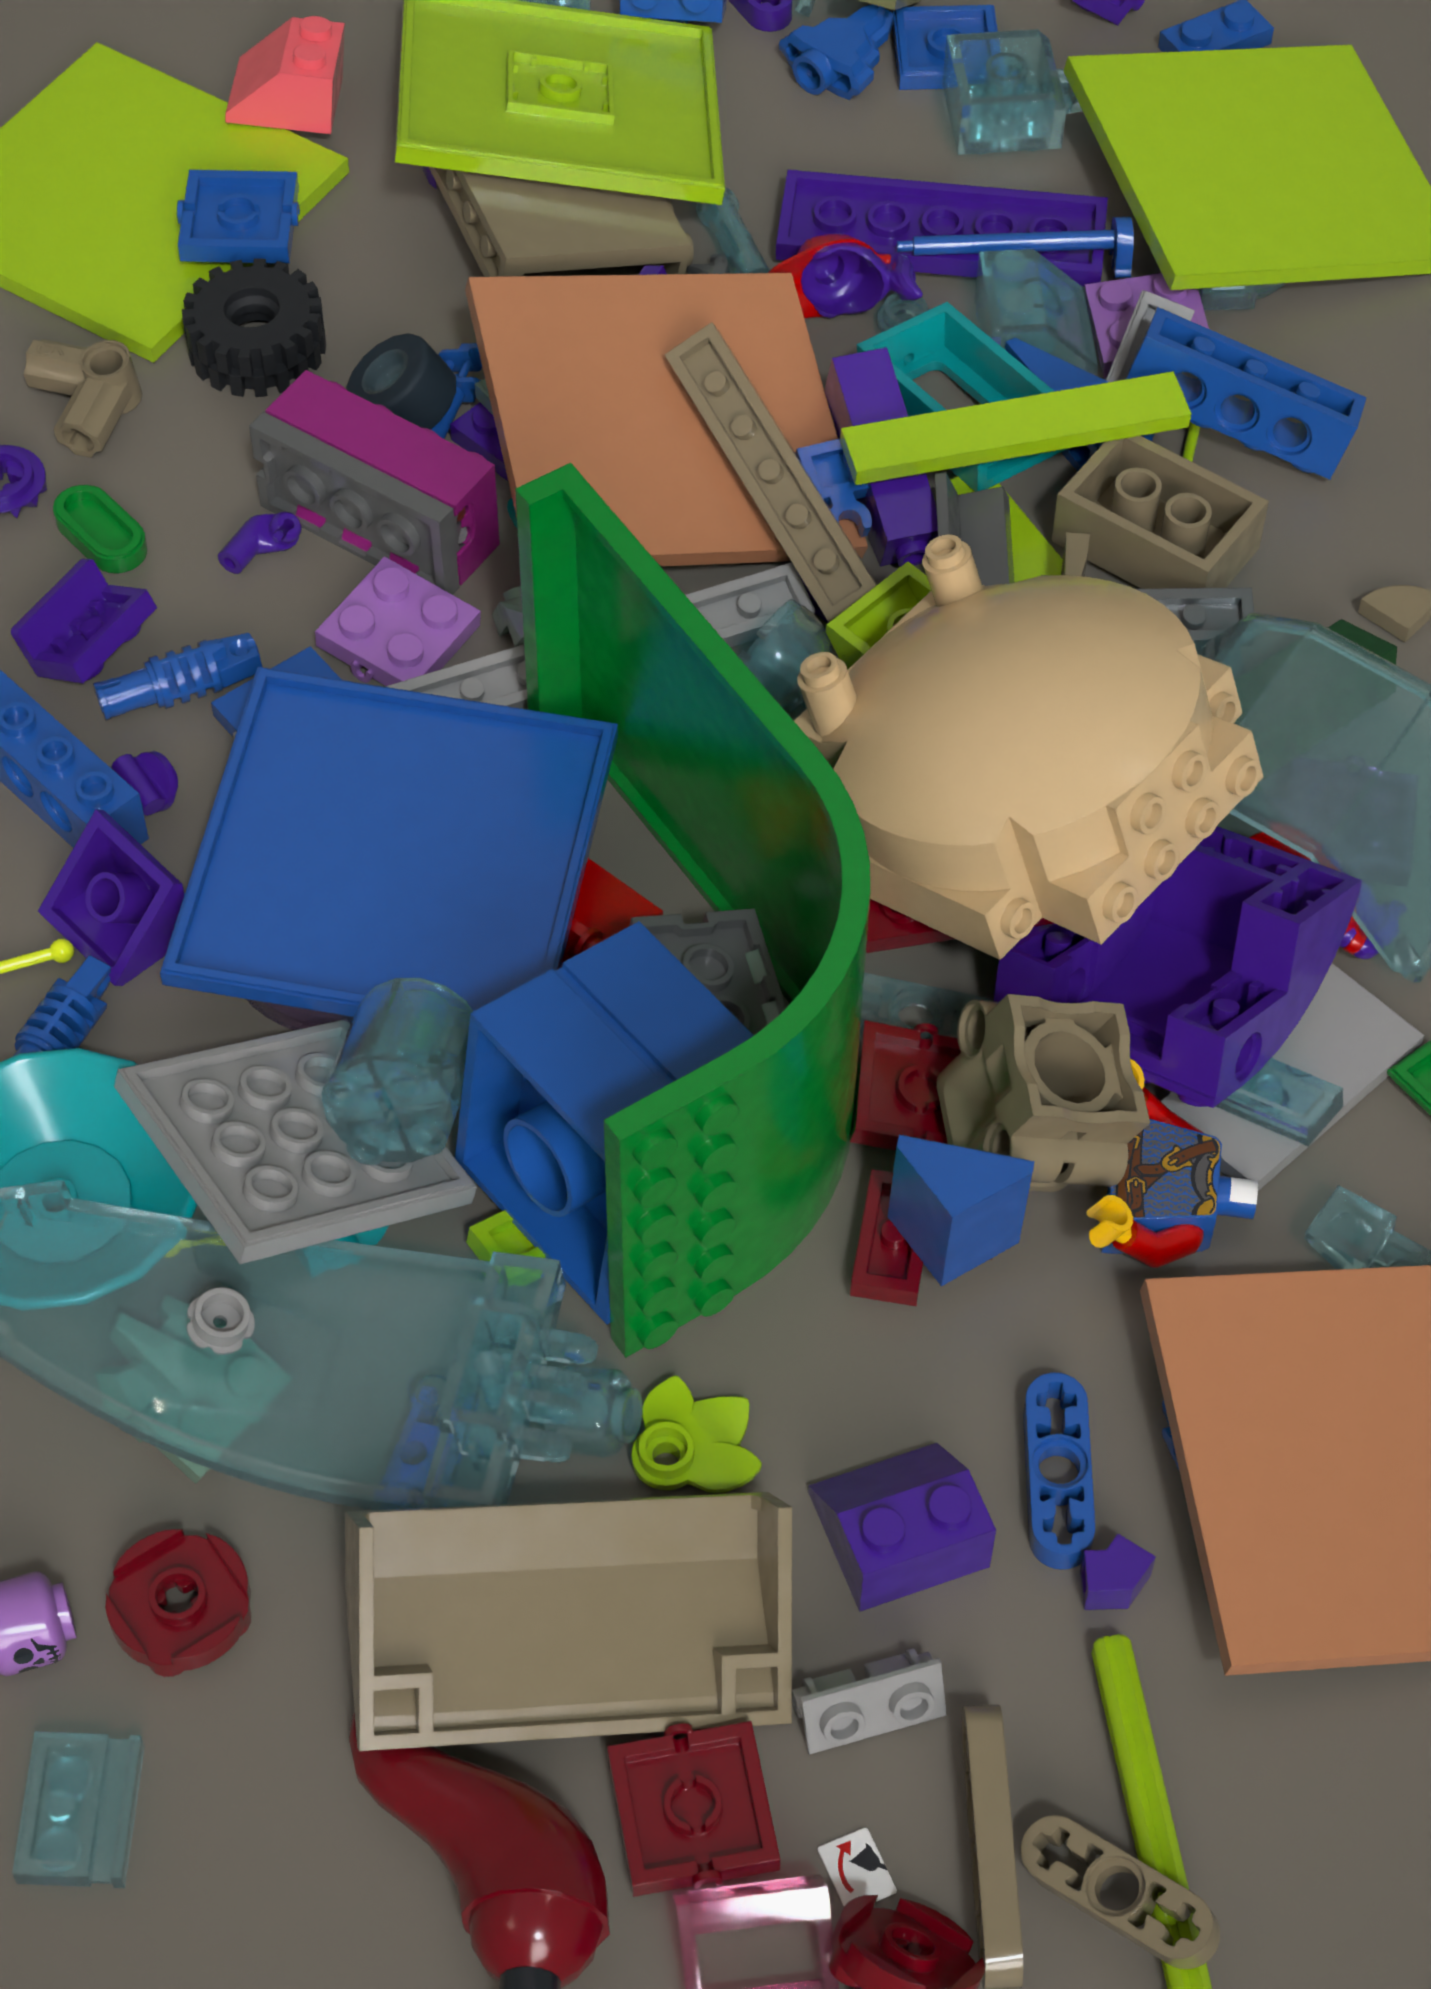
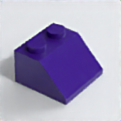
M938 1443L808 1485L810 1498L859 1612L990 1567L996 1535L994 1523L969 1469Z

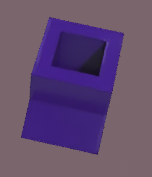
M1120 1534L1116 1535L1106 1550H1084L1080 1567L1084 1610L1128 1609L1150 1578L1156 1556Z

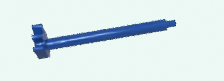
M1113 217L1111 230L913 236V239L909 241H897L896 247L897 252L913 251V255L1108 249L1109 255H1112L1111 269H1114V278H1131L1134 231L1131 217Z

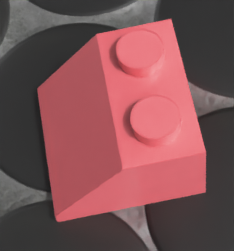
M320 16L292 17L240 56L225 113V122L331 134L343 79L345 23L332 22Z

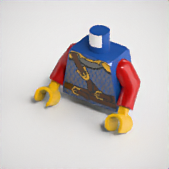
M1130 1059L1133 1075L1144 1093L1150 1124L1127 1143L1128 1164L1122 1180L1115 1186H1107V1195L1086 1211L1089 1218H1094L1100 1222L1089 1231V1239L1092 1245L1102 1248L1101 1253H1125L1151 1268H1159L1196 1252L1209 1249L1217 1215L1254 1219L1258 1195V1180L1220 1176L1222 1142L1215 1136L1204 1134L1201 1130L1171 1111L1144 1087L1145 1078L1142 1069L1134 1060Z

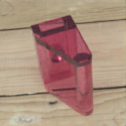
M820 1874L672 1893L684 1989H701L695 1935L811 1920L820 1978L741 1989H839V1982L831 1974L828 1967L833 1954L831 1944L833 1928L828 1886Z

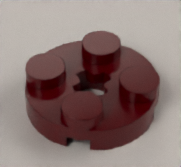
M183 1529L156 1532L132 1545L119 1558L113 1570L114 1580L109 1587V1596L106 1593L105 1604L107 1618L113 1635L123 1651L132 1659L149 1666L155 1674L163 1677H174L181 1674L184 1670L197 1669L217 1660L234 1646L239 1637L248 1630L251 1624V1589L244 1564L228 1543L206 1533V1539L197 1535H184ZM177 1587L183 1594L195 1590L198 1595L192 1599V1607L178 1613L176 1611L167 1612L163 1610L168 1604L165 1593L169 1589Z
M878 1895L859 1896L844 1906L832 1934L833 1954L828 1964L831 1974L841 1983L863 1989H978L985 1973L983 1957L975 1963L969 1955L974 1941L964 1929L945 1915L923 1904L900 1898L896 1910L884 1907L873 1908Z

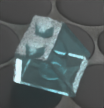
M1034 249L979 252L974 300L979 328L1004 349L1006 341L1017 338L1089 373H1097L1098 363L1083 287Z

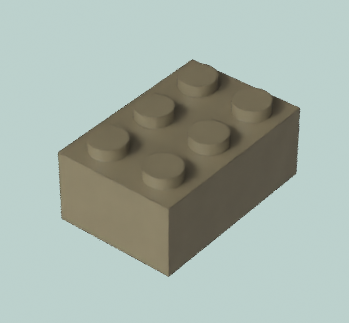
M1142 436L1104 442L1058 493L1052 542L1064 548L1066 532L1090 534L1087 560L1141 589L1226 588L1260 548L1269 501Z

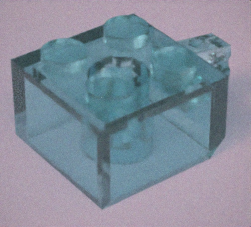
M1038 29L947 35L942 85L958 155L1062 148L1066 114L1082 112V108L1063 72L1064 69L1056 68L1049 38Z

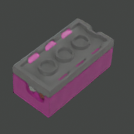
M305 370L265 412L261 413L249 425L254 459L262 462L264 466L256 474L261 506L275 514L283 511L293 513L300 520L302 528L375 566L385 556L453 595L459 589V585H462L500 545L495 464L487 461L476 452H469L441 438L431 429L421 428L393 414L383 405L373 404L347 391L337 382L328 381Z

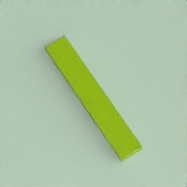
M1172 371L841 428L840 444L855 485L1188 428L1192 413L1175 373Z

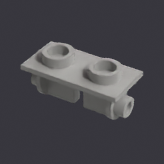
M911 1648L905 1650L903 1654L864 1664L867 1678L856 1681L851 1668L814 1679L811 1677L804 1678L802 1680L803 1687L792 1690V1702L797 1717H803L808 1754L947 1716L940 1659H933L929 1651L917 1654L915 1649Z

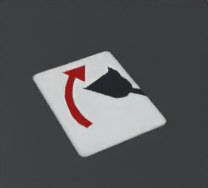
M862 1828L818 1847V1852L843 1906L852 1899L863 1895H878L877 1902L896 1894L897 1889L867 1828Z

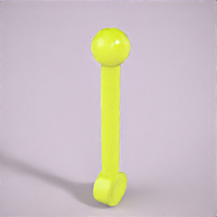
M57 939L52 942L50 948L0 961V974L50 960L66 963L74 956V946L67 939Z

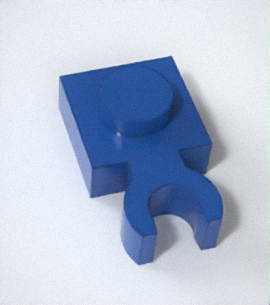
M840 439L797 448L795 454L838 523L842 519H850L856 523L861 537L868 536L872 525L871 514L867 507L856 501V499L865 497L869 487L867 483L855 485L840 444Z

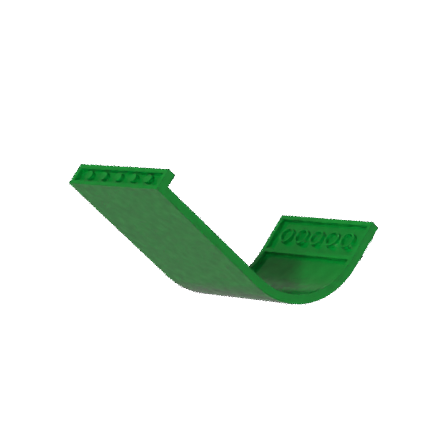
M570 462L515 488L528 710L618 724V739L607 780L714 911L755 909L782 995L789 1002V1005L778 1017L745 1042L604 1119L611 1339L624 1357L627 1358L644 1347L646 1349H654L661 1346L675 1334L679 1327L700 1315L708 1317L720 1312L732 1301L735 1295L766 1276L787 1258L811 1232L827 1208L837 1188L849 1153L855 1101L871 892L870 860L864 830L855 805L840 777L823 754Z

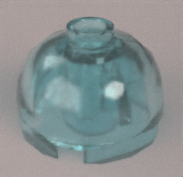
M793 599L783 604L756 633L758 638L747 652L742 650L738 655L788 715L800 705L807 709L797 683L802 662L815 653H832V644L825 633V626L804 605L801 606Z

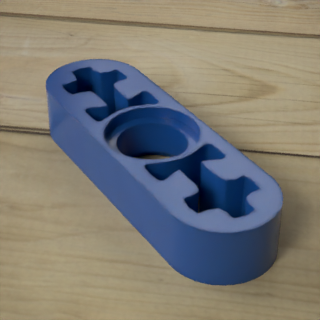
M1047 1373L1036 1378L1028 1387L1023 1410L1029 1544L1034 1556L1042 1564L1053 1569L1066 1570L1082 1563L1084 1550H1091L1095 1534L1088 1398L1085 1389L1075 1378L1063 1373ZM1049 1398L1060 1399L1061 1408L1065 1409L1061 1427L1062 1434L1050 1435L1051 1412L1048 1407H1045ZM1048 1457H1065L1074 1463L1078 1470V1476L1069 1483L1056 1484L1050 1482L1041 1474L1039 1465ZM1068 1505L1066 1511L1067 1530L1073 1535L1071 1543L1064 1545L1057 1542V1536L1052 1532L1056 1515V1506Z

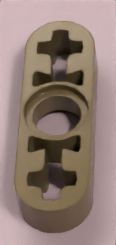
M1059 1815L1043 1817L1034 1822L1025 1832L1021 1842L1023 1864L1034 1879L1048 1891L1175 1968H1197L1208 1962L1215 1954L1220 1942L1219 1923L1205 1901L1195 1893L1067 1817ZM1067 1839L1066 1846L1078 1861L1088 1866L1083 1879L1074 1869L1059 1861H1055L1047 1870L1049 1861L1042 1852L1048 1843L1060 1847ZM1116 1873H1130L1137 1877L1139 1882V1893L1134 1903L1128 1908L1118 1911L1102 1906L1100 1890L1105 1880ZM1082 1885L1081 1890L1077 1891L1076 1889ZM1163 1892L1164 1894L1157 1899L1158 1893ZM1156 1903L1164 1913L1177 1921L1184 1922L1193 1913L1192 1922L1199 1930L1198 1937L1193 1942L1187 1938H1180L1175 1946H1171L1174 1939L1161 1922L1151 1917ZM1145 1922L1144 1928L1139 1929L1138 1927Z

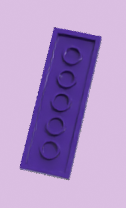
M787 169L776 240V260H786L796 255L807 239L825 234H846L865 242L878 254H892L897 252V241H909L913 239V236L1105 230L1108 197ZM1104 249L913 255V251L897 253L906 255L911 261L914 271L920 273L1084 287V284L1101 282Z

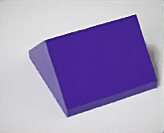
M95 809L38 912L59 933L69 940L86 959L91 955L111 967V973L109 974L110 982L114 986H123L166 955L185 894L183 884L106 811Z

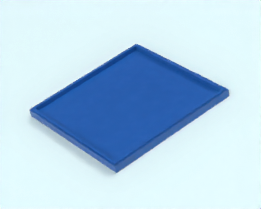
M257 667L161 967L160 977L162 985L468 1036L471 1012L550 969L556 971L561 968L618 739V724Z

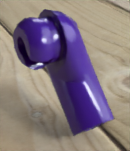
M286 511L251 517L218 553L220 564L229 572L239 574L258 554L281 552L290 549L296 545L302 532L300 520L293 513Z

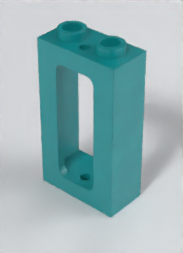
M948 302L857 344V353L887 347L908 417L946 410L913 381V379L933 370L944 372L980 404L1055 392ZM1066 449L952 468L950 470L976 492L986 490Z

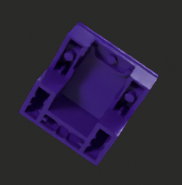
M1217 826L1214 832L1209 837L1203 839L1177 866L1174 873L1164 880L1136 908L1131 918L1122 923L1102 945L1057 924L1033 927L1026 937L1022 938L999 960L994 1001L1000 1002L1007 994L1037 996L1059 1003L1097 1001L1124 1004L1130 1031V1059L1134 1060L1142 1069L1145 1078L1144 1083H1153L1175 1092L1178 1098L1188 1105L1214 1108L1247 1083L1265 1066L1281 1048L1301 1020L1336 956L1356 906L1362 880Z

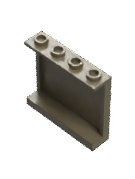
M429 167L484 277L524 276L525 273L648 264L664 266L667 274H685L687 266H690L693 261L694 249L692 239L688 233L684 232L674 214L672 203L666 200V198Z

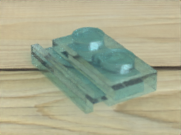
M35 1731L12 1871L17 1884L91 1887L92 1883L112 1884L114 1888H125L145 1749L140 1735H130L129 1739H109L108 1734Z

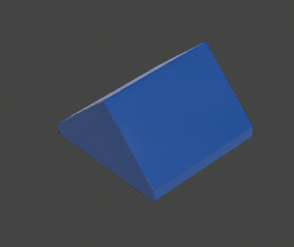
M899 1135L887 1217L940 1286H943L1019 1243L1035 1161Z

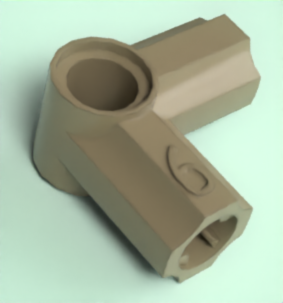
M42 339L41 341L33 340L26 352V366L23 374L28 387L72 395L54 427V433L57 441L68 447L75 455L92 458L95 452L102 451L120 416L135 409L141 402L142 390L130 352L121 342L103 340L86 348Z

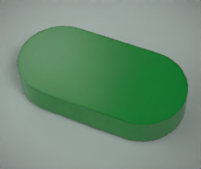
M76 485L67 488L56 497L53 504V512L57 529L87 559L94 560L100 570L107 573H125L137 568L145 560L147 543L142 526L104 490L93 485Z

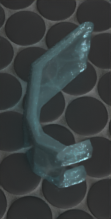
M1259 612L1250 613L1205 643L1197 653L1231 667L1243 712L1234 724L1252 731L1264 776L1258 782L1253 792L1244 797L1229 813L1305 855L1312 862L1361 879L1360 894L1352 917L1392 971L1401 973L1405 979L1413 983H1419L1431 967V684L1318 622Z

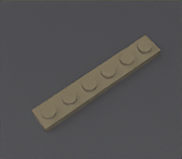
M711 322L667 352L665 356L828 622H830L877 586L723 336Z

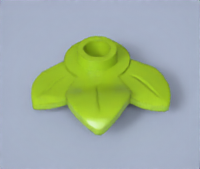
M676 1375L666 1379L650 1391L642 1406L645 1430L637 1437L632 1448V1466L634 1472L643 1483L658 1490H675L690 1484L709 1493H721L744 1486L760 1472L762 1462L752 1452L740 1447L749 1421V1400L747 1398L733 1396L715 1397L694 1402L691 1391L685 1382ZM669 1453L676 1456L678 1462L671 1465H662L656 1463L654 1459L660 1454Z

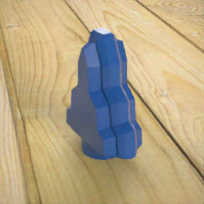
M871 4L860 8L848 18H828L814 27L802 25L780 40L779 49L792 68L796 81L806 92L819 95L827 89L837 96L850 100L854 95L860 94L874 80L873 68L880 60L878 48L888 40L894 22V13L881 6Z

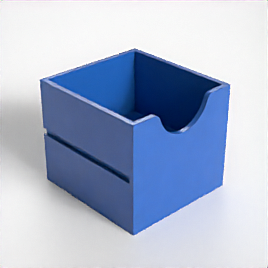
M640 921L563 962L562 967L558 970L550 969L470 1013L455 1159L501 1211L505 1210L512 1217V1223L535 1248L538 1247L545 1254L547 1261L606 1325L610 1323L604 1119L720 1057L754 1036Z

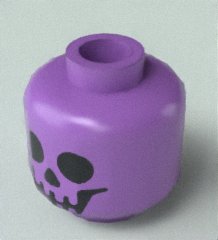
M40 1571L0 1581V1674L11 1676L62 1660L67 1649L66 1641L77 1638L63 1582L52 1585L50 1579Z

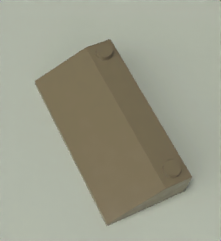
M769 1492L345 1512V1586L356 1738L359 1751L664 1732L668 1727L682 1723L692 1725L693 1730L752 1721L753 1726L792 1723V1507Z

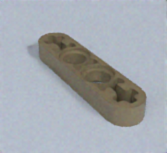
M999 1704L963 1705L961 1740L979 1960L983 1957L985 1964V1973L981 1984L983 1989H1019L1023 1986V1944L1002 1710Z

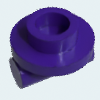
M157 751L144 752L137 757L125 754L113 762L111 769L140 794L144 815L148 816L166 811L171 807L178 789V777L174 767L163 754Z

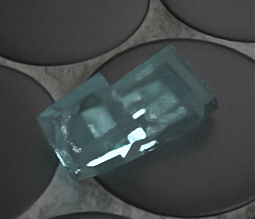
M1340 1185L1336 1187L1305 1231L1304 1239L1337 1270L1431 1265V1250L1394 1231L1397 1220L1396 1215Z

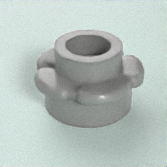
M219 1287L206 1291L192 1301L187 1311L190 1322L187 1324L186 1331L190 1340L201 1349L211 1348L217 1355H227L241 1349L242 1341L249 1339L255 1328L254 1315L250 1311L247 1300L239 1292L230 1288ZM219 1318L223 1319L226 1322V1326L218 1328L214 1325L213 1321Z

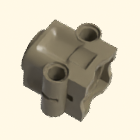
M1007 994L1000 1002L971 1000L966 1003L962 1009L957 1030L961 1053L937 1077V1091L948 1144L1035 1161L1029 1191L1057 1192L1061 1191L1068 1184L1108 1187L1117 1185L1124 1177L1127 1169V1143L1150 1124L1144 1093L1138 1085L1131 1068L1130 1031L1124 1004L1097 1001L1059 1003L1037 996Z

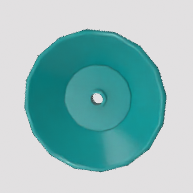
M82 1048L20 1053L0 1062V1307L19 1312L86 1306L142 1280L184 1238L197 1203L114 1087L118 1069L138 1065L136 1062ZM68 1198V1200L61 1205H49L50 1202L56 1199Z

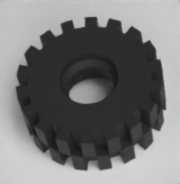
M254 259L253 266L243 267L242 260L230 262L231 270L223 272L219 266L210 270L209 282L199 278L192 284L194 294L186 293L183 300L185 309H182L191 366H195L196 374L202 381L210 377L211 387L222 391L226 385H230L231 393L235 396L244 397L246 389H254L255 397L268 396L267 388L276 386L279 394L283 393L290 386V380H296L305 370H308V367L317 371L322 363L321 354L326 352L321 297L318 294V288L313 281L307 283V277L304 272L297 269L290 275L288 264L280 261L276 262L274 268H269L266 265V259ZM248 321H268V323L257 327L239 326Z

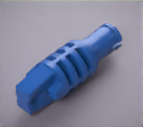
M244 633L215 640H202L197 642L198 648L192 649L190 645L181 647L180 654H175L173 650L165 652V658L161 660L155 655L149 657L148 661L143 662L144 668L116 678L93 683L105 720L153 704H157L159 708L164 707L168 709L174 707V699L179 698L183 704L190 701V694L195 693L199 699L207 696V689L212 688L213 692L217 693L223 691V688L254 675L257 667H262V662L253 637L250 633Z
M89 955L68 982L58 978L47 992L45 998L39 1003L34 1013L28 1018L26 1024L17 1033L14 1044L16 1053L13 1056L20 1053L79 1048L107 1009V1003L100 999L109 987L111 967Z

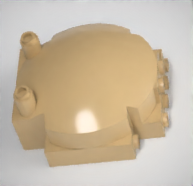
M955 535L936 537L926 546L922 559V565L931 591L847 670L846 664L841 659L836 658L834 654L819 652L810 655L802 662L797 683L807 709L794 722L818 748L840 777L855 805L864 830L870 860V899L999 960L1022 938L1026 937L1041 918L1102 945L1122 923L1131 918L1136 908L1164 880L1174 873L1177 866L1196 846L1214 832L1217 825L1244 797L1253 792L1258 782L1264 777L1252 731L1234 724L1243 712L1232 669L1230 666L1198 655L1188 630L1179 618L1165 605L1141 591L1109 580L1069 575L1038 576L1015 583L984 586L981 583L970 546Z

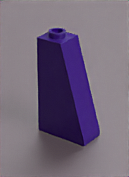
M887 347L832 358L824 391L838 439H840L841 428L908 417ZM926 473L867 483L869 489L866 496L856 499V501L864 504L871 514L872 525L868 538L879 566L896 563L902 566L907 561L914 566L921 564L926 546L930 541L938 537L937 508Z

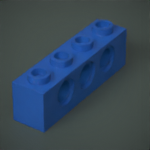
M1159 307L1155 311L1126 379L1174 371L1192 413L1190 422L1202 428H1212L1239 440L1249 449L1265 451L1290 462L1300 471L1315 473L1329 480L1358 428L1367 398ZM1182 372L1191 373L1197 378L1187 377ZM1234 395L1244 396L1250 401L1238 399ZM1286 418H1295L1302 423H1294Z
M0 670V782L73 848L95 809L106 811L138 843L142 844L147 841L149 837L140 794Z

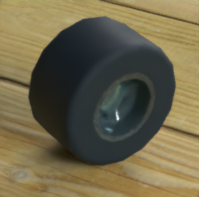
M406 333L386 339L364 355L352 371L346 390L373 404L385 406L393 414L421 428L432 429L441 421L451 407L456 394V376L421 336Z

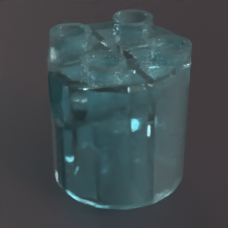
M394 978L374 986L361 1000L322 1091V1102L326 1119L339 1138L347 1143V1152L357 1162L365 1165H376L382 1161L414 1162L430 1155L439 1154L446 1147L461 1106L470 1013L473 1012L467 1001L447 986L423 978Z

